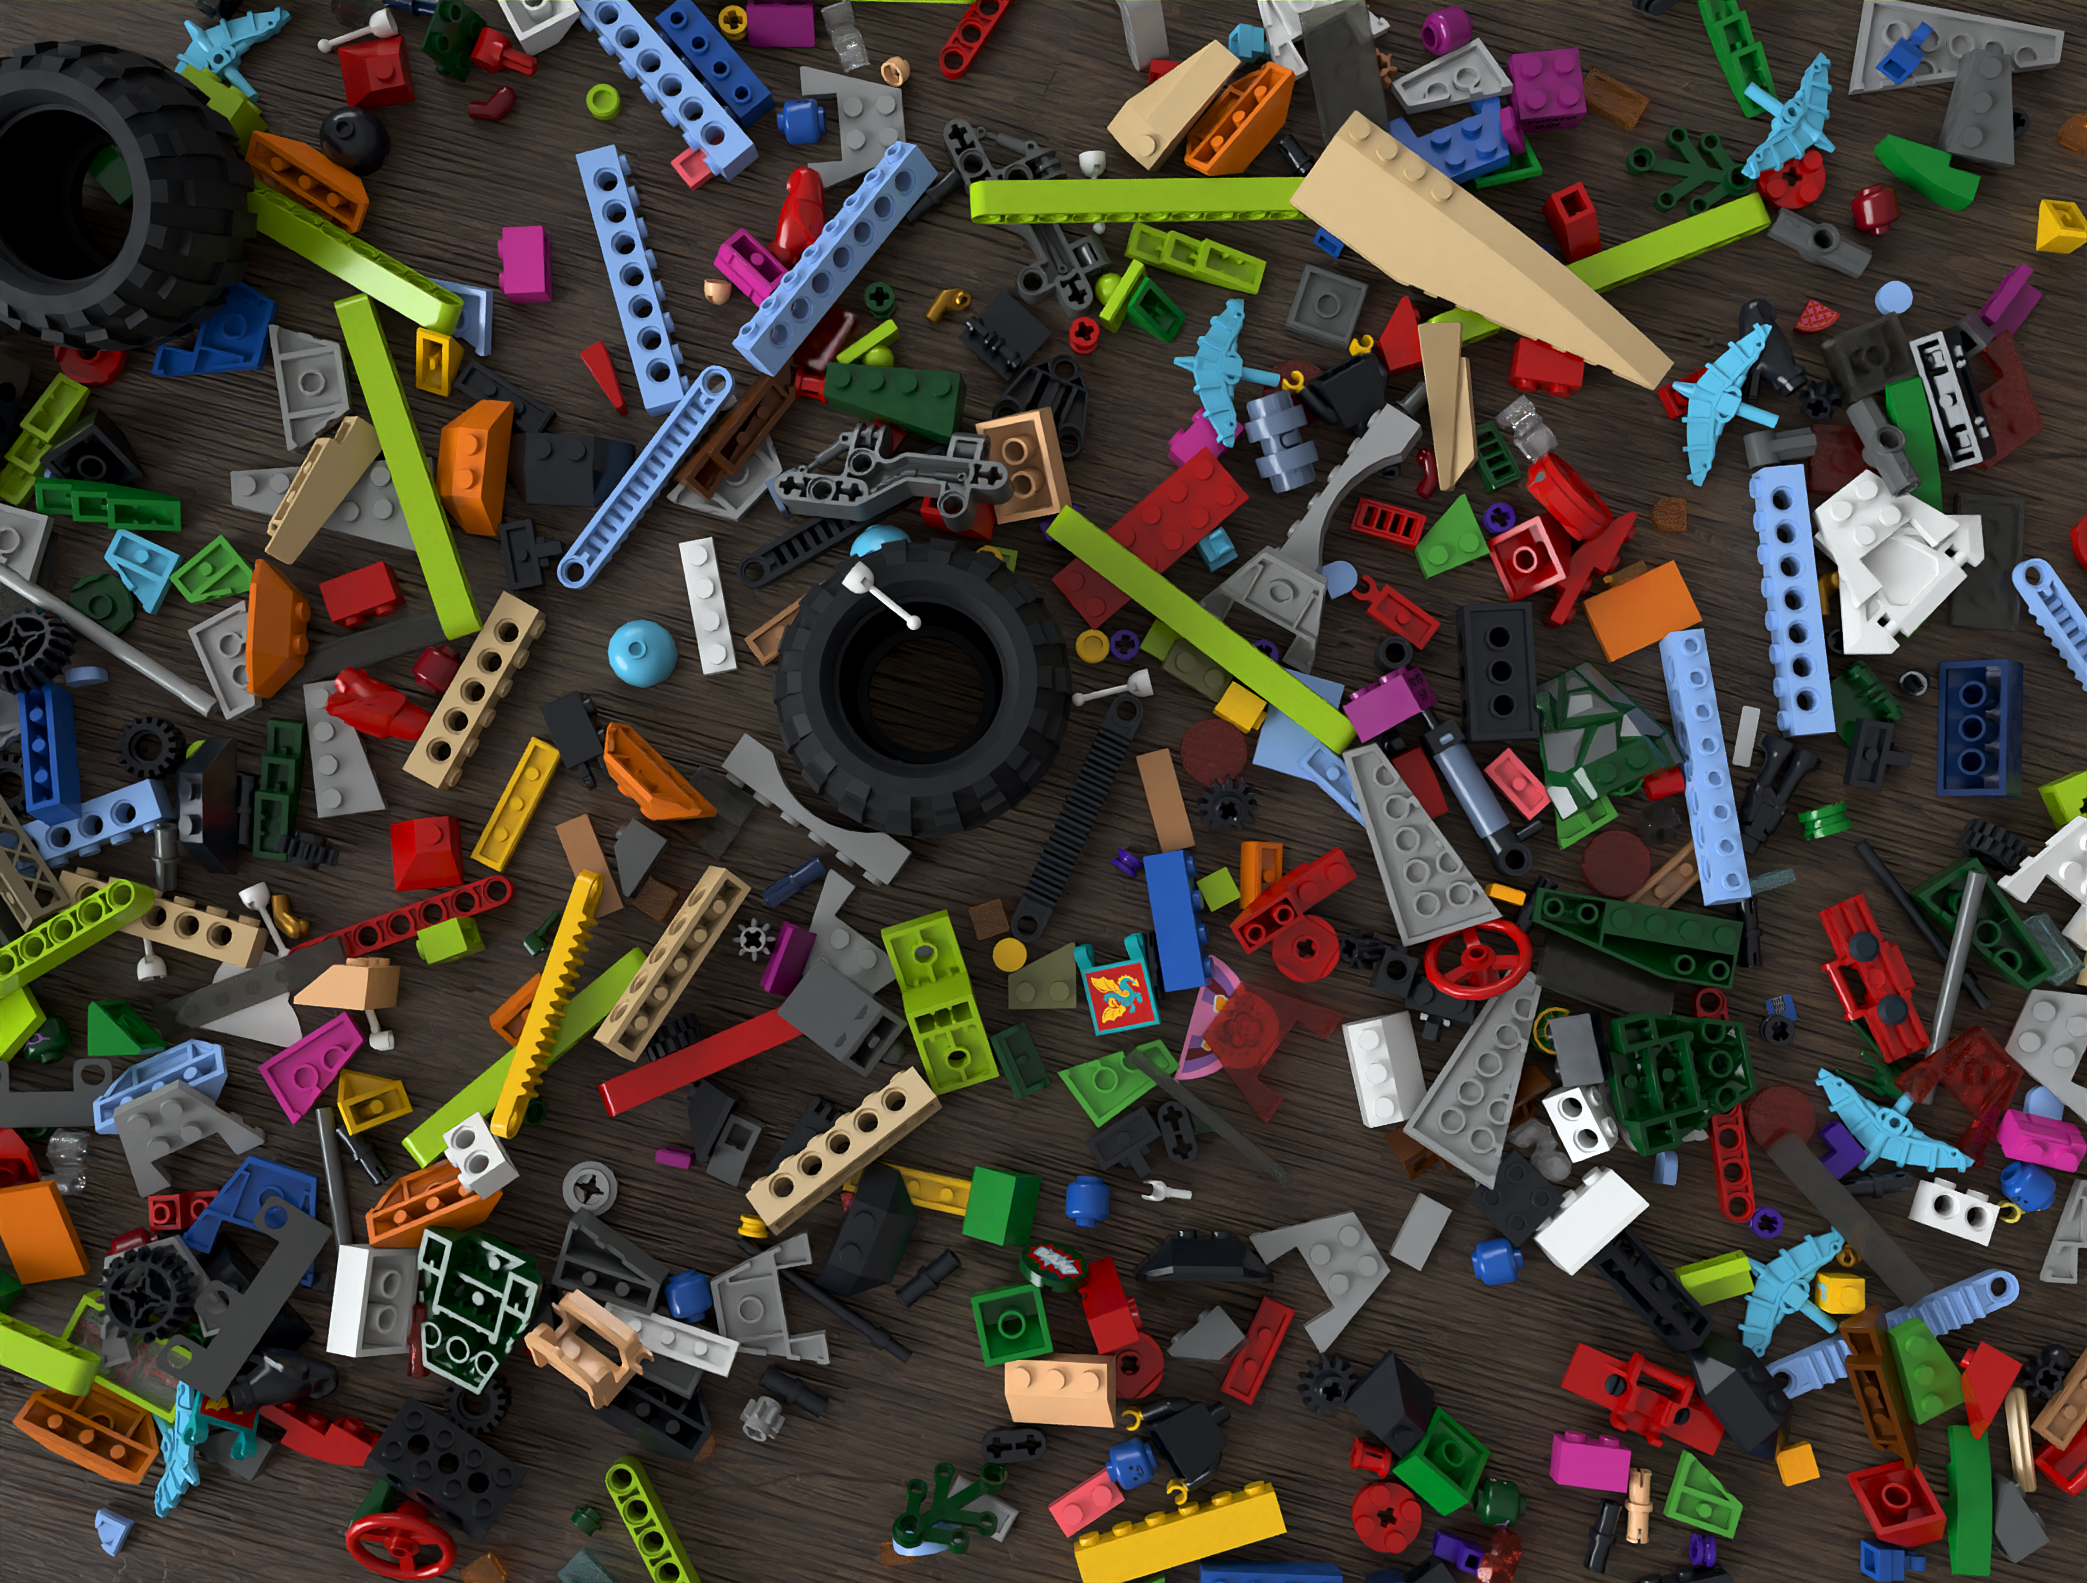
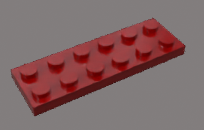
M1205 446L1105 533L1162 575L1250 498ZM1078 557L1051 579L1093 630L1100 628L1132 600L1129 595Z

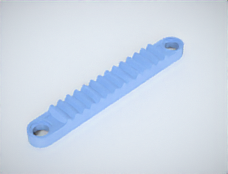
M713 365L707 367L700 374L560 561L557 567V575L559 581L564 586L576 590L587 588L605 564L611 561L612 555L620 549V544L628 538L629 532L635 529L638 520L644 517V512L652 506L653 500L659 497L662 488L668 485L669 479L677 471V468L684 463L686 456L692 453L693 447L700 442L701 436L707 433L710 424L716 421L717 415L733 395L735 380L728 370L721 366ZM714 375H722L726 380L724 390L719 393L711 392L708 387L709 380ZM574 563H580L584 568V576L577 582H572L567 574L569 567Z
M2035 558L2019 563L2012 573L2014 586L2029 606V613L2037 617L2036 623L2044 627L2043 633L2045 636L2052 639V646L2060 650L2059 656L2067 660L2066 666L2074 670L2076 673L2075 679L2083 683L2082 689L2087 691V617L2053 568L2045 560ZM2029 567L2036 568L2040 574V580L2036 585L2029 584L2025 578L2026 570Z
M1996 1268L1987 1269L1886 1313L1888 1328L1890 1330L1913 1317H1917L1925 1322L1935 1338L1937 1335L1948 1334L1951 1329H1959L1963 1324H1971L1974 1322V1319L1985 1318L1986 1314L2011 1304L2019 1294V1284L2015 1276L2007 1271ZM2002 1277L2006 1282V1290L2002 1295L1995 1296L1991 1292V1283L1994 1279ZM1841 1333L1772 1362L1765 1368L1772 1377L1778 1372H1786L1789 1382L1783 1391L1789 1399H1792L1812 1389H1821L1826 1383H1835L1838 1378L1848 1377L1845 1361L1847 1355H1852Z

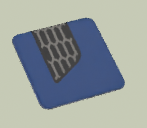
M1790 994L1765 1001L1769 1015L1779 1014L1790 1019L1791 1022L1798 1019Z

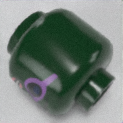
M51 1011L43 1012L46 1021L22 1046L26 1059L41 1061L42 1065H49L64 1058L62 1053L66 1052L72 1045L64 1018L53 1015Z
M1485 1478L1480 1486L1476 1485L1473 1492V1512L1479 1515L1480 1521L1484 1524L1513 1527L1517 1523L1519 1516L1525 1515L1526 1497L1520 1494L1517 1484L1513 1481Z

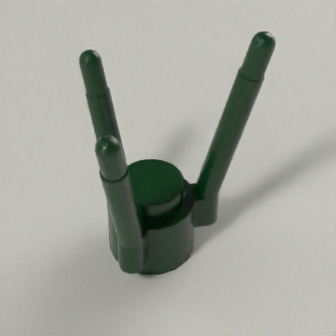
M1856 1019L1849 1021L1885 1062L1875 1039ZM1860 1050L1859 1054L1877 1069L1873 1074L1875 1083L1841 1069H1834L1835 1075L1867 1088L1879 1097L1887 1094L1893 1099H1898L1906 1093L1912 1081L1908 1075L1902 1072L1903 1067L1895 1061L1882 1064L1865 1050Z

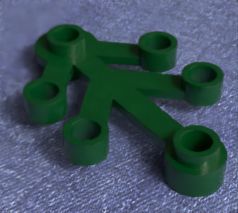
M1682 126L1671 128L1665 137V142L1669 148L1678 149L1687 163L1656 158L1654 151L1646 145L1636 146L1626 158V167L1633 175L1641 176L1650 171L1686 178L1670 190H1662L1656 196L1654 206L1662 213L1669 212L1679 199L1705 182L1719 185L1704 196H1695L1687 204L1686 211L1690 217L1708 211L1709 207L1727 195L1732 197L1745 196L1753 188L1755 181L1741 173L1745 164H1734L1722 147L1719 135L1714 132L1705 133L1697 145L1699 152L1703 155H1711L1720 169L1709 168L1689 140L1687 130ZM1672 134H1679L1682 139L1681 142L1675 141L1672 138ZM1704 140H1711L1714 148L1707 147ZM1634 159H1640L1644 166H1636ZM1731 178H1738L1741 182V186L1735 185L1732 182ZM1661 197H1667L1670 200V205H1664L1661 202ZM1693 203L1701 204L1703 211H1696Z
M947 1462L937 1464L933 1476L936 1485L932 1509L920 1515V1506L926 1499L928 1486L922 1479L910 1480L906 1488V1498L908 1500L906 1512L901 1514L892 1526V1537L895 1542L905 1548H915L926 1541L948 1545L949 1550L955 1554L965 1553L969 1548V1533L962 1528L949 1531L932 1527L939 1522L975 1527L981 1536H992L996 1532L998 1518L993 1512L983 1511L978 1513L960 1509L986 1493L995 1495L1004 1490L1008 1477L1005 1466L991 1462L984 1464L980 1470L978 1481L948 1498L949 1486L954 1481L955 1468ZM944 1472L949 1474V1476L944 1477L941 1476L939 1473ZM913 1489H919V1490H921L922 1492H921V1493H914V1492H912L911 1490H913ZM982 1522H989L992 1525L985 1526L982 1524ZM961 1539L964 1541V1543L959 1544L956 1543L954 1540Z

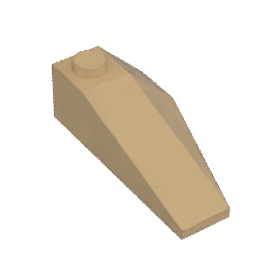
M1215 39L1129 99L1107 129L1123 149L1148 171H1158L1242 61Z

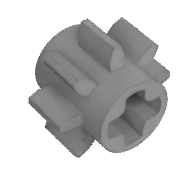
M752 918L751 927L747 928L743 924L738 925L742 933L740 937L734 938L733 942H740L743 947L739 951L740 956L745 955L747 952H752L753 961H758L759 952L763 951L767 955L772 954L768 945L769 942L776 941L777 937L769 936L767 931L771 928L770 923L765 924L763 927H758L757 918ZM750 932H760L762 934L759 938V941L762 943L761 946H749L751 938L748 935Z
M761 1396L757 1402L751 1398L740 1416V1420L745 1422L743 1431L757 1441H765L768 1435L774 1439L785 1421V1418L780 1416L782 1411L781 1405L767 1396Z

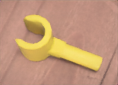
M2001 1200L1997 1204L2000 1208L2011 1206L2012 1212L2009 1216L1999 1217L2007 1223L2017 1222L2021 1214L2027 1213L2008 1200Z

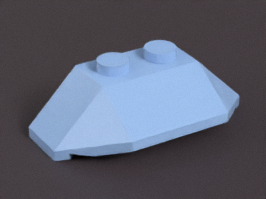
M190 1039L129 1067L109 1087L104 1096H99L93 1102L95 1131L99 1134H119L113 1118L114 1108L178 1079L215 1100L216 1104L228 1077L224 1048L218 1044Z

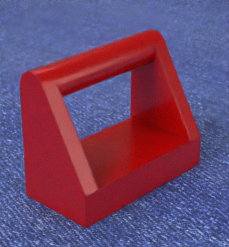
M2087 1419L2065 1451L2056 1448L2046 1440L2033 1452L2034 1466L2050 1484L2073 1497H2076L2087 1487V1464L2071 1480H2067L2087 1460Z

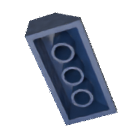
M2011 659L1939 662L1937 796L1984 799L2021 798L2023 663Z

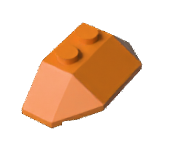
M1269 61L1262 65V69L1251 72L1230 84L1188 133L1186 155L1184 157L1186 165L1208 176L1243 173L1285 124L1296 77L1294 71Z
M258 130L253 131L244 161L250 163L251 170L257 180L350 234L360 231L369 205V199L361 178L347 169L334 164L325 155L306 143Z
M481 400L441 430L436 487L442 505L468 534L500 537L498 525H501L515 404L513 402Z
M256 559L255 569L250 582L246 637V672L249 681H247V693L262 699H270L304 666L305 655L309 647L306 629L307 622L311 616L308 599L278 567L263 559Z
M614 722L609 724L603 757L609 775L619 784L617 788L622 794L634 799L641 806L640 811L647 818L656 821L715 817L719 811L629 724Z
M448 1158L425 1169H420L401 1177L382 1196L375 1209L371 1208L365 1215L370 1246L373 1248H420L424 1229L428 1226L452 1227L460 1232L486 1221L503 1195L502 1188L485 1200L474 1190L468 1193L458 1179V1175L462 1173L459 1166L455 1168Z
M93 1382L90 1393L86 1396L67 1394L55 1388L35 1390L12 1421L15 1426L50 1451L114 1481L139 1485L160 1454L152 1412Z

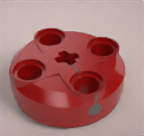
M1548 451L1528 468L1527 489L1577 541L1597 539L1614 521L1610 509L1592 486L1557 454Z

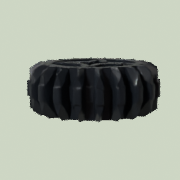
M27 606L22 613L13 610L11 617H1L0 689L13 695L19 692L28 695L32 689L41 692L44 684L53 685V678L57 675H64L62 671L64 666L72 665L69 657L76 653L73 646L76 643V639L72 634L73 631L70 629V626L57 613H53L51 610L47 611L40 606L35 609Z
M147 1245L139 1247L138 1251L134 1249L125 1251L124 1258L120 1256L114 1258L111 1262L113 1268L104 1269L103 1273H101L107 1281H102L96 1286L97 1289L104 1292V1295L97 1297L95 1302L105 1305V1309L101 1310L98 1316H109L111 1319L105 1329L110 1330L118 1326L117 1338H123L129 1334L130 1343H137L143 1338L145 1344L154 1342L156 1337L159 1340L168 1338L170 1331L173 1333L179 1331L182 1328L180 1321L185 1322L191 1317V1313L186 1308L194 1307L196 1302L195 1299L189 1297V1294L196 1292L198 1289L197 1286L188 1284V1280L192 1279L195 1273L188 1272L185 1274L182 1270L186 1267L188 1261L182 1260L175 1263L177 1252L171 1251L164 1256V1248L162 1246H157L151 1251ZM146 1267L145 1273L140 1276L138 1283L125 1284L127 1276L134 1268ZM163 1277L167 1280L170 1289L164 1285ZM124 1300L129 1303L131 1312L126 1307ZM169 1305L167 1313L160 1321H148L149 1315L154 1313L155 1307Z

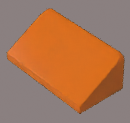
M1259 841L1241 843L1240 894L1242 897L1239 899L1240 909H1245L1259 895L1282 878L1283 843Z
M539 972L489 1017L491 1027L513 1047L519 1043L542 977V974Z

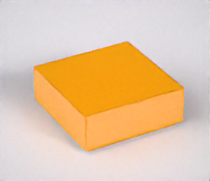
M1496 883L1486 885L1484 890L1488 898L1514 906H1523L1526 896L1523 891Z
M1807 1441L1783 1447L1776 1458L1783 1484L1787 1487L1820 1477L1811 1444Z

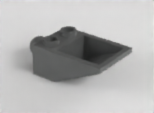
M820 957L777 1011L779 1016L840 1062L865 1078L880 1059L888 1064H896L905 1056V1044L897 1037L908 1024L893 1006Z

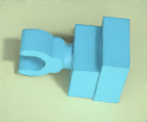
M1239 23L1229 35V51L1242 61L1237 69H1241L1246 63H1254L1260 56L1262 59H1266L1267 62H1272L1268 42H1264V28Z
M1223 527L1211 532L1195 545L1210 573L1217 571L1238 558L1234 550L1235 547Z

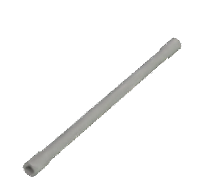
M0 562V581L43 609L57 613L70 627L172 692L185 704L205 717L210 718L217 712L220 704L216 698L199 687L189 684L45 589L26 580L19 573Z

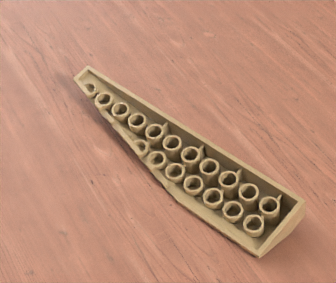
M1356 110L1336 133L1289 201L1290 204L1396 282L1405 286L1413 285L1424 290V294L1436 299L1439 296L1455 303V307L1464 311L1472 310L1483 315L1485 320L1532 340L1540 339L1552 344L1551 348L1563 353L1566 351L1584 358L1583 361L1596 366L1599 364L1612 370L1613 374L1652 391L1674 364L1631 322L1547 251Z

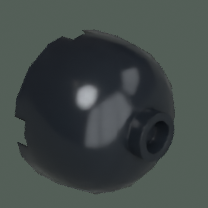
M355 105L342 106L330 112L323 120L319 131V145L325 157L358 177L367 176L378 171L382 166L381 162L384 160L385 155H389L391 149L390 136L381 120L369 110Z

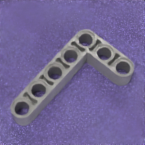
M1116 0L1121 9L1128 52L1135 69L1139 72L1150 67L1151 59H1169L1170 55L1161 0Z

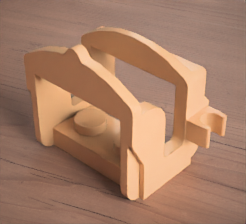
M576 1289L573 1293L563 1290L564 1297L558 1305L554 1302L551 1303L553 1311L563 1318L562 1324L553 1331V1328L549 1325L541 1323L532 1332H529L524 1339L537 1366L541 1368L549 1363L587 1391L591 1405L598 1410L604 1405L608 1406L636 1372L643 1375L642 1366L639 1365L642 1359L647 1358L654 1362L652 1352L640 1342L638 1333L580 1290ZM583 1323L618 1348L622 1360L621 1367L574 1334Z

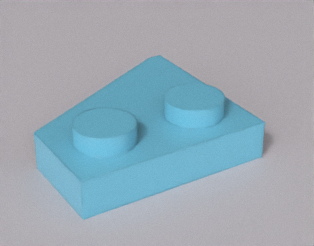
M125 529L117 530L104 556L113 570L118 571L121 575L122 581L127 588L134 592L141 601L143 609L153 615H157L172 584L169 577L180 568L185 558Z

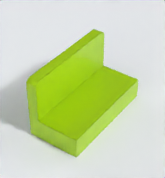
M1742 1250L1674 1269L1677 1280L1701 1306L1752 1292L1755 1289L1749 1270L1752 1269L1747 1256Z

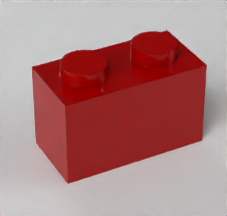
M1520 337L1513 346L1507 385L1517 386L1518 391L1526 393L1543 390L1549 391L1553 397H1570V395H1574L1582 387L1585 366L1584 358L1568 351L1565 353L1551 348L1552 344L1542 340L1535 341L1530 338Z
M384 561L318 584L332 623L342 627L345 626L346 629L359 627L366 623V618L374 615L385 617L397 612L396 607L406 604L393 566Z

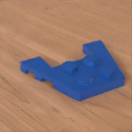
M1499 96L1468 102L1475 112V116L1467 117L1463 121L1437 129L1419 138L1416 137L1403 117L1378 126L1458 185L1509 165L1508 144L1501 129Z
M242 281L236 285L226 286L230 292L225 298L228 303L212 319L201 323L194 351L190 352L160 345L151 373L162 378L262 370L270 341L268 325L275 323L279 305Z
M251 1154L181 1238L187 1247L209 1254L213 1250L224 1220L262 1232L255 1227L254 1218L266 1200L271 1196L282 1198L317 1220L319 1176ZM281 1206L269 1208L264 1215L266 1225L272 1229L284 1226L288 1218L286 1210ZM315 1259L299 1281V1284L311 1287L313 1284Z

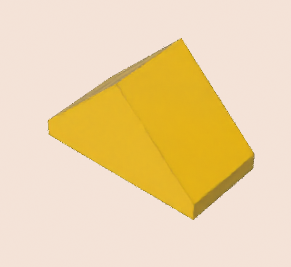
M2042 199L2039 207L2036 251L2070 254L2087 243V220L2075 202Z
M421 327L417 329L416 388L445 397L450 395L465 351L453 337Z

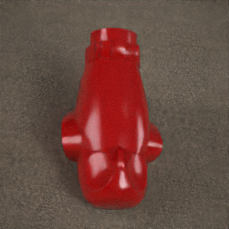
M805 166L796 168L787 181L786 186L789 194L784 201L779 215L775 239L768 243L766 247L788 271H790L792 265H796L800 261L804 250L813 245L822 234L824 226L828 223L824 186L820 173Z
M353 666L347 667L338 675L334 682V687L338 690L331 697L327 698L325 704V711H327L329 716L338 717L344 720L345 724L354 727V729L382 739L395 737L409 741H418L433 716L412 704L397 689L368 677V673L363 668L357 670Z

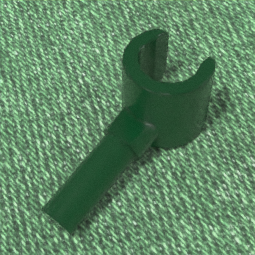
M555 910L537 931L532 932L524 939V946L532 956L538 955L548 946L542 937L561 916Z

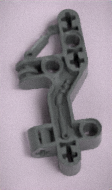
M953 119L944 127L943 138L946 153L955 171L963 180V186L969 198V186L978 181L1013 180L1016 178L1033 180L1032 170L1036 169L1034 174L1038 178L1037 180H1065L1068 176L1065 170H1059L1061 163L1059 159H1054L1056 155L1054 147L1041 150L1033 140L1025 141L1000 132L998 135L988 133L984 127H978L973 130L972 126L964 119ZM958 136L961 140H964L965 151L962 152L959 141L953 139L954 137ZM985 139L994 141L996 146L1024 154L1025 158L996 170L991 166L980 142ZM969 164H978L982 167L978 173H969L965 170ZM1058 223L999 224L1025 237L1038 262L1024 268L1018 276V293L1021 300L1029 305H1036L1056 296L1068 317L1078 319L1088 316L1092 309L1093 292L1088 281L1100 276L1113 266L1099 235L1091 234L1068 244ZM1029 280H1036L1042 286L1037 291H1029L1024 287V284ZM1073 286L1074 293L1076 294L1077 298L1079 300L1083 299V304L1079 305L1077 301L1072 302L1071 287Z
M858 422L854 432L841 433L838 440L815 456L816 460L811 464L799 466L797 472L791 471L781 474L774 484L777 496L791 513L853 521L870 519L913 496L938 498L937 508L947 528L954 532H963L972 526L978 503L1001 505L1008 502L1014 494V485L1006 467L1002 463L989 461L991 451L989 435L954 432L946 456L906 452L888 459L892 443L890 425L884 424L879 429L877 424H870L867 428L864 422ZM845 451L848 452L845 468L840 476L810 473L819 465L823 468ZM871 466L867 471L860 472L864 467ZM831 493L828 498L820 500L825 494ZM962 508L959 513L950 514L953 509Z

